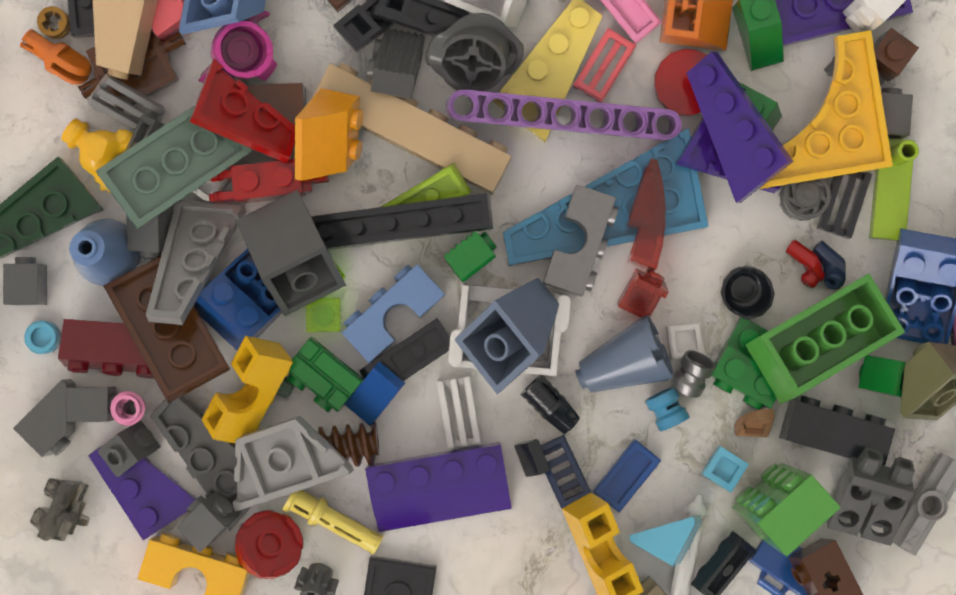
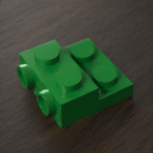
M739 317L714 362L716 368L711 376L715 379L713 385L731 394L733 389L744 395L742 400L744 403L757 410H761L762 406L771 409L777 398L745 344L768 332V330L748 319Z

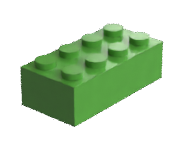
M868 273L750 341L745 346L779 403L782 404L798 397L902 335L905 331Z
M774 463L760 475L763 480L754 488L748 486L742 490L735 498L737 503L732 507L760 539L786 557L841 508L811 474L784 463H780L778 466Z

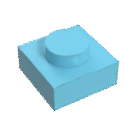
M718 445L701 474L732 493L749 464Z

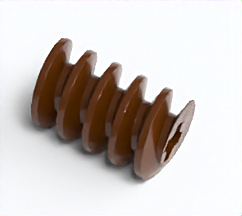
M373 422L370 432L366 431L363 423H359L357 433H353L350 424H346L344 433L341 435L336 425H332L329 436H326L322 426L318 428V433L348 462L349 458H351L354 465L359 467L364 456L369 466L374 465L376 456H379L377 422Z

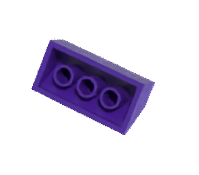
M500 442L376 463L372 466L367 465L365 468L371 505L379 532L512 509Z

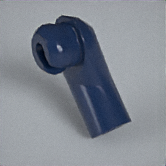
M821 240L813 248L812 252L817 254L819 260L823 263L825 286L830 290H838L844 285L846 280L845 259Z

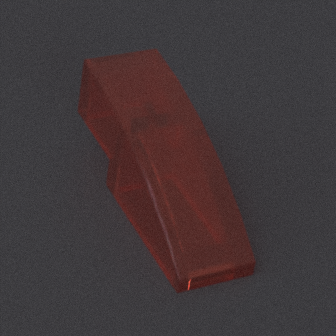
M652 158L646 164L625 226L638 230L627 262L654 271L657 269L663 247L666 202L658 160Z

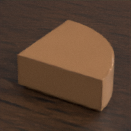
M774 409L756 410L741 416L734 424L735 435L769 437L775 419Z

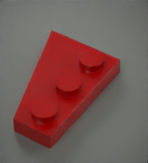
M213 59L189 122L287 163L295 145V125L270 104L262 103L247 91L248 86L239 79L235 81L222 70L223 66Z

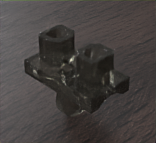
M48 479L44 488V495L53 499L50 508L38 507L30 520V523L39 530L37 537L44 541L49 539L64 541L67 534L73 535L77 525L87 526L90 518L82 513L86 506V502L82 500L89 485L81 481Z

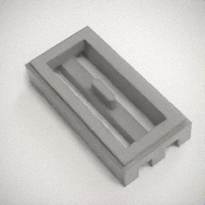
M108 73L104 75L87 99L89 105L133 130L136 129L139 120L99 97L107 99L138 118L144 115L157 120L159 115L162 116L165 113L163 105L117 78L109 76ZM109 85L152 111L148 114L105 88Z

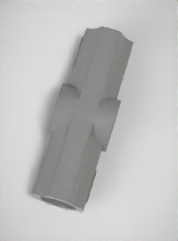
M940 453L919 488L914 490L915 493L912 500L909 501L907 510L892 543L914 556L918 553L936 521L942 519L947 513L948 501L956 490L955 459ZM932 496L934 505L930 511L924 513L922 502L926 497Z

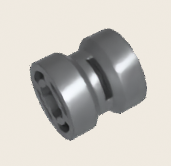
M688 350L681 359L682 367L675 371L671 384L684 395L700 397L706 386L705 379L712 376L716 365L708 356L694 350Z

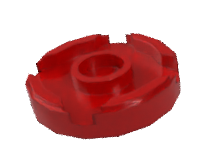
M681 49L672 52L661 61L654 75V88L657 100L665 109L673 110L679 116L701 114L687 72L707 54L695 49Z
M272 510L254 513L241 524L236 534L235 552L238 561L248 573L258 578L276 579L285 576L298 565L301 558L303 537L300 528L291 517L285 514L281 515Z

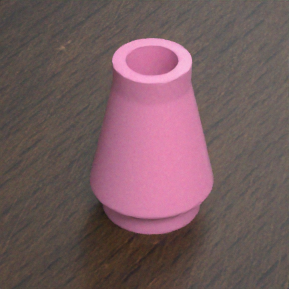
M124 391L114 397L110 410L116 422L129 426L136 424L142 419L146 404L138 394ZM131 401L134 402V407L136 408L135 413L131 412L129 409V404Z

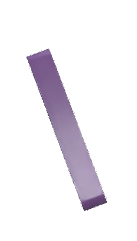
M466 89L452 93L446 101L448 115L452 119L462 122L652 140L673 139L679 134L682 127L681 119L675 111L661 108ZM458 96H465L471 102V109L464 116L459 115L454 109V101ZM493 99L500 100L504 105V114L498 119L493 118L488 112V105ZM528 102L533 103L538 109L537 118L532 122L525 120L522 115V108ZM562 105L566 106L571 112V119L565 125L560 124L556 119V111ZM594 109L600 110L604 115V122L599 128H595L590 123V113ZM628 112L633 113L637 119L636 127L632 131H628L623 125V118ZM662 115L669 121V129L665 134H661L656 128V122Z

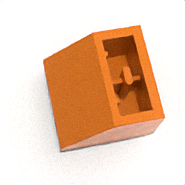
M665 0L659 42L726 51L733 0Z

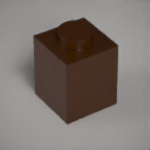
M893 28L883 33L874 44L877 70L887 82L900 75L919 49L918 46Z

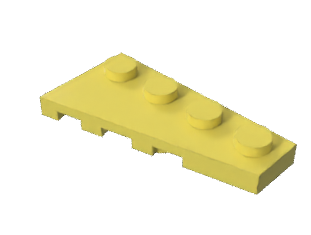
M572 0L499 93L565 99L602 19V15L585 1ZM493 99V102L505 111L503 103L500 100ZM528 102L523 106L522 115L524 119L532 122L537 118L538 109L533 103ZM562 106L557 109L556 118ZM527 128L544 143L551 131Z

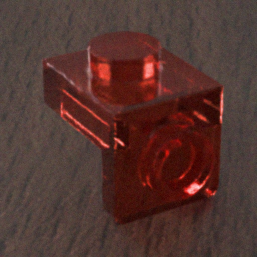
M636 268L617 302L618 307L640 318L647 315L651 316L661 297L666 298L669 293L664 277L649 269L643 272Z

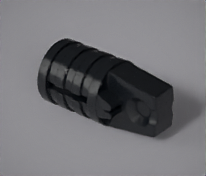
M544 375L536 377L520 394L541 414L540 416L543 419L547 420L563 434L569 432L580 419L566 398L559 393L556 387L552 386L550 381L545 379Z

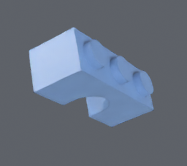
M409 264L394 276V279L397 281L394 286L388 291L382 287L368 300L372 305L363 314L357 310L343 323L347 328L342 334L368 363L374 361L396 341L385 326V317L391 308L397 305H406L412 308L421 318L445 296L442 290L418 264L413 268Z

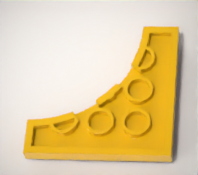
M871 30L834 37L835 65L832 81L825 100L809 124L788 142L782 144L794 162L759 189L893 166Z

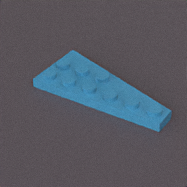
M689 128L680 132L673 139L660 143L651 150L585 186L616 197L613 206L619 207L613 227L606 226L603 238L608 240L606 247L708 227L698 171L675 164L691 138ZM572 194L503 232L509 266L551 258L554 250L573 254L582 249L585 242L583 230L577 224L564 220Z

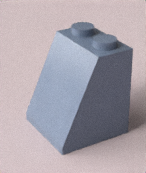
M536 278L492 302L454 340L496 394H499L544 353L559 303L541 280Z

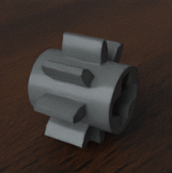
M313 563L308 569L305 567L301 568L294 589L301 591L300 595H335L339 580L332 578L333 570L329 566L322 563Z

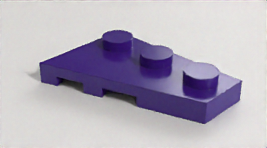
M100 448L88 455L142 540L147 539L188 512L186 510L187 507L197 499L196 496L191 495L178 485V482L172 477L167 476L154 466L148 458L135 464L123 475L116 477L98 453Z

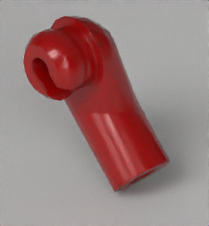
M796 239L793 240L785 253L803 265L806 272L801 275V282L808 288H815L818 282L823 281L825 275L818 255Z

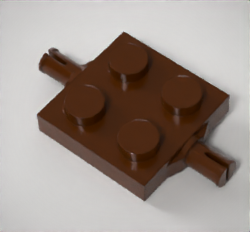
M151 29L141 76L129 74L128 80L117 79L147 97L179 81L171 65L169 53L186 45L181 33L177 32L173 36L161 41ZM95 46L88 49L86 53L94 66L96 78L78 86L85 99L91 95L108 72V68L96 65ZM109 85L105 88L132 105L138 103ZM115 105L116 108H118V109L121 110V111H124V109H122V108H120L119 106Z

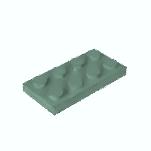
M193 106L97 169L96 173L135 228L138 229L251 153L252 150L249 147L190 123L189 121L195 108Z

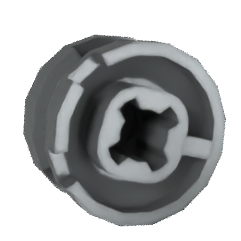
M824 178L782 185L778 195L780 196V207L790 218L800 221L810 220L823 214L828 208L831 200L830 187Z

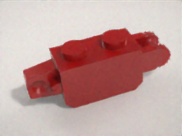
M290 159L287 163L272 161L230 166L231 170H224L209 181L215 183L232 180L233 191L213 192L209 194V202L235 200L238 203L277 200L295 190H298L302 197L306 196L307 192H312V184L329 182V175L303 181L296 180L295 159Z

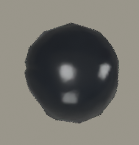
M747 265L732 269L723 279L720 291L727 309L743 319L763 316L772 306L775 295L769 277L763 271Z

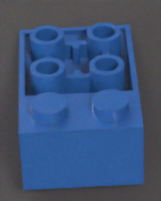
M900 228L885 300L905 333L897 337L898 339L919 343L934 342L948 344L956 316V238Z
M248 248L202 289L194 304L200 317L236 351H238L245 336L258 338L282 313L262 281Z

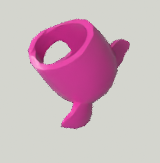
M264 11L241 22L221 26L211 41L210 55L212 61L215 59L223 66L222 70L234 78L248 79L256 77L266 81L274 72L277 63L273 59V44L268 34L257 23L269 17L270 13ZM210 65L201 73L199 82L204 83Z

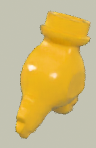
M75 118L63 131L61 140L67 144L69 149L79 147V162L82 167L95 177V182L100 184L101 191L107 190L110 193L97 175L96 170L125 152L133 132L127 129H119L117 132L107 130L90 132L87 122H82Z

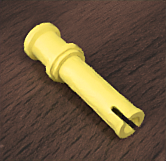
M303 490L290 494L282 509L283 511L288 512L290 510L307 519V524L311 526L319 524L374 555L384 537L382 534L328 506L329 502L323 497L318 499Z

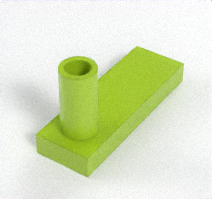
M889 138L893 166L875 169L869 238L897 241L900 228L907 229L913 160L919 154V147L913 140Z

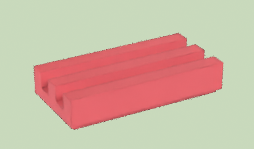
M608 28L573 84V87L577 90L580 89L585 95L591 96L596 99L595 101L602 103L635 49L636 44ZM610 38L615 41L614 45L589 86L586 85L583 81ZM620 46L626 47L627 49L601 92L596 91L595 87Z

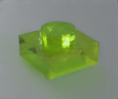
M320 298L306 305V332H341V298Z

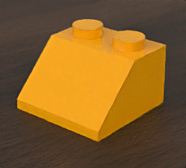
M321 88L296 116V180L303 181L346 172L352 163L360 158L362 141L358 140L364 115L363 110L359 109L360 96Z

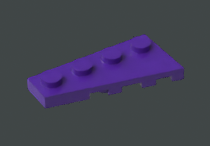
M711 51L687 72V76L736 203H742L794 161L718 52Z

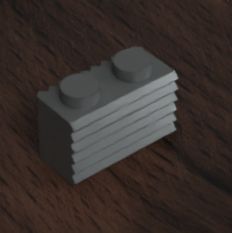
M388 27L384 31L382 40H375L373 59H369L366 79L372 80L371 92L412 99L422 62L425 40L423 34L417 35L416 32L411 34L409 31L405 33L403 30L398 32L396 28L391 30Z

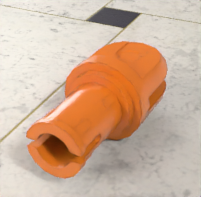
M33 29L25 33L20 47L44 61L45 70L74 85L83 84L89 79L92 66L86 57L73 50L64 42L56 44L50 42Z

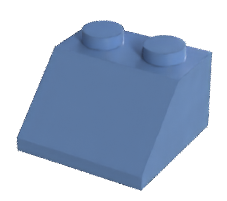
M184 0L179 32L184 35L241 22L264 12L266 0Z

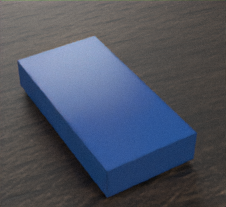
M378 362L349 398L345 406L371 426L405 385V382L381 362Z
M633 439L592 491L620 513L662 460L636 439Z

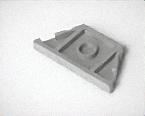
M301 416L245 434L236 439L235 445L237 465L234 468V481L237 482V499L233 501V509L236 512L349 475L354 471L353 466Z

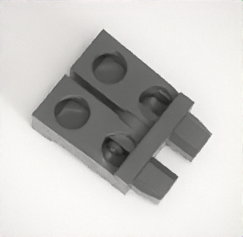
M867 447L864 448L858 458L851 457L848 462V468L844 472L840 486L833 498L841 508L827 520V528L857 536L860 531L861 538L891 546L909 501L912 500L915 493L912 482L915 472L913 461L898 457L895 458L891 468L883 466V455L878 450ZM839 516L850 519L851 523L840 521ZM872 525L883 528V533L874 531L871 528Z

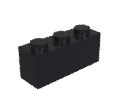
M801 395L800 401L789 400L779 438L847 458H858L864 448L878 450L883 455L884 461L882 465H886L895 428L885 426L886 419L866 414L865 420L852 416L854 410L838 405H833L832 410L821 408L820 400Z

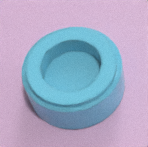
M35 321L25 331V344L29 350L36 354H49L60 345L61 332L57 325L50 321Z

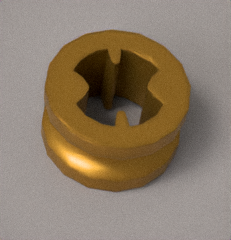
M49 6L40 11L37 17V25L43 34L51 39H61L69 33V16L62 9ZM53 15L58 19L61 16L62 19L58 22L59 28L57 30L51 27L47 29V26L51 23L49 18Z

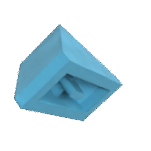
M701 515L629 535L630 542L671 566L679 565L683 561L702 524Z

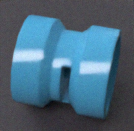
M674 387L665 389L645 400L648 409L653 411L656 416L655 423L660 432L670 429L690 418L686 408L680 405L678 401L679 394Z

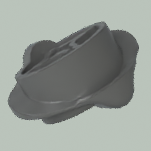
M474 13L456 20L447 30L437 34L429 43L425 61L428 66H431L455 90L485 91L496 86L504 76L511 74L519 67L524 53V45L497 17L486 13Z

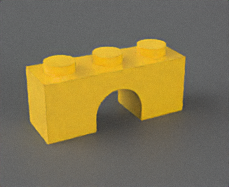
M250 336L244 337L231 362L232 367L242 382L245 383L244 387L232 394L216 392L201 419L213 440L236 443V439L240 436L259 429L260 422L269 406L273 403L275 395L284 378L288 375L293 363L280 343Z
M589 493L562 508L597 595H638L644 592L633 563L623 556L613 539L620 531L609 504L594 494Z
M161 533V536L156 535L149 540L138 580L171 589L177 584L181 570L193 567L201 571L206 578L207 586L204 595H244L250 573L239 563L235 553L227 552L225 556L213 553L214 548L211 546L206 547L199 553L194 546L180 543V537L169 533Z

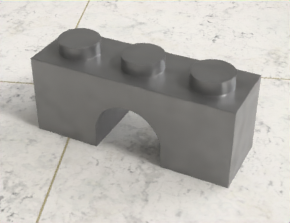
M578 184L574 187L564 220L577 224L583 230L585 242L582 249L574 254L554 250L543 284L580 297L584 295L585 290L591 292L597 276V272L592 271L595 259H602L608 240L603 238L606 226L613 227L619 207L613 206L616 197Z

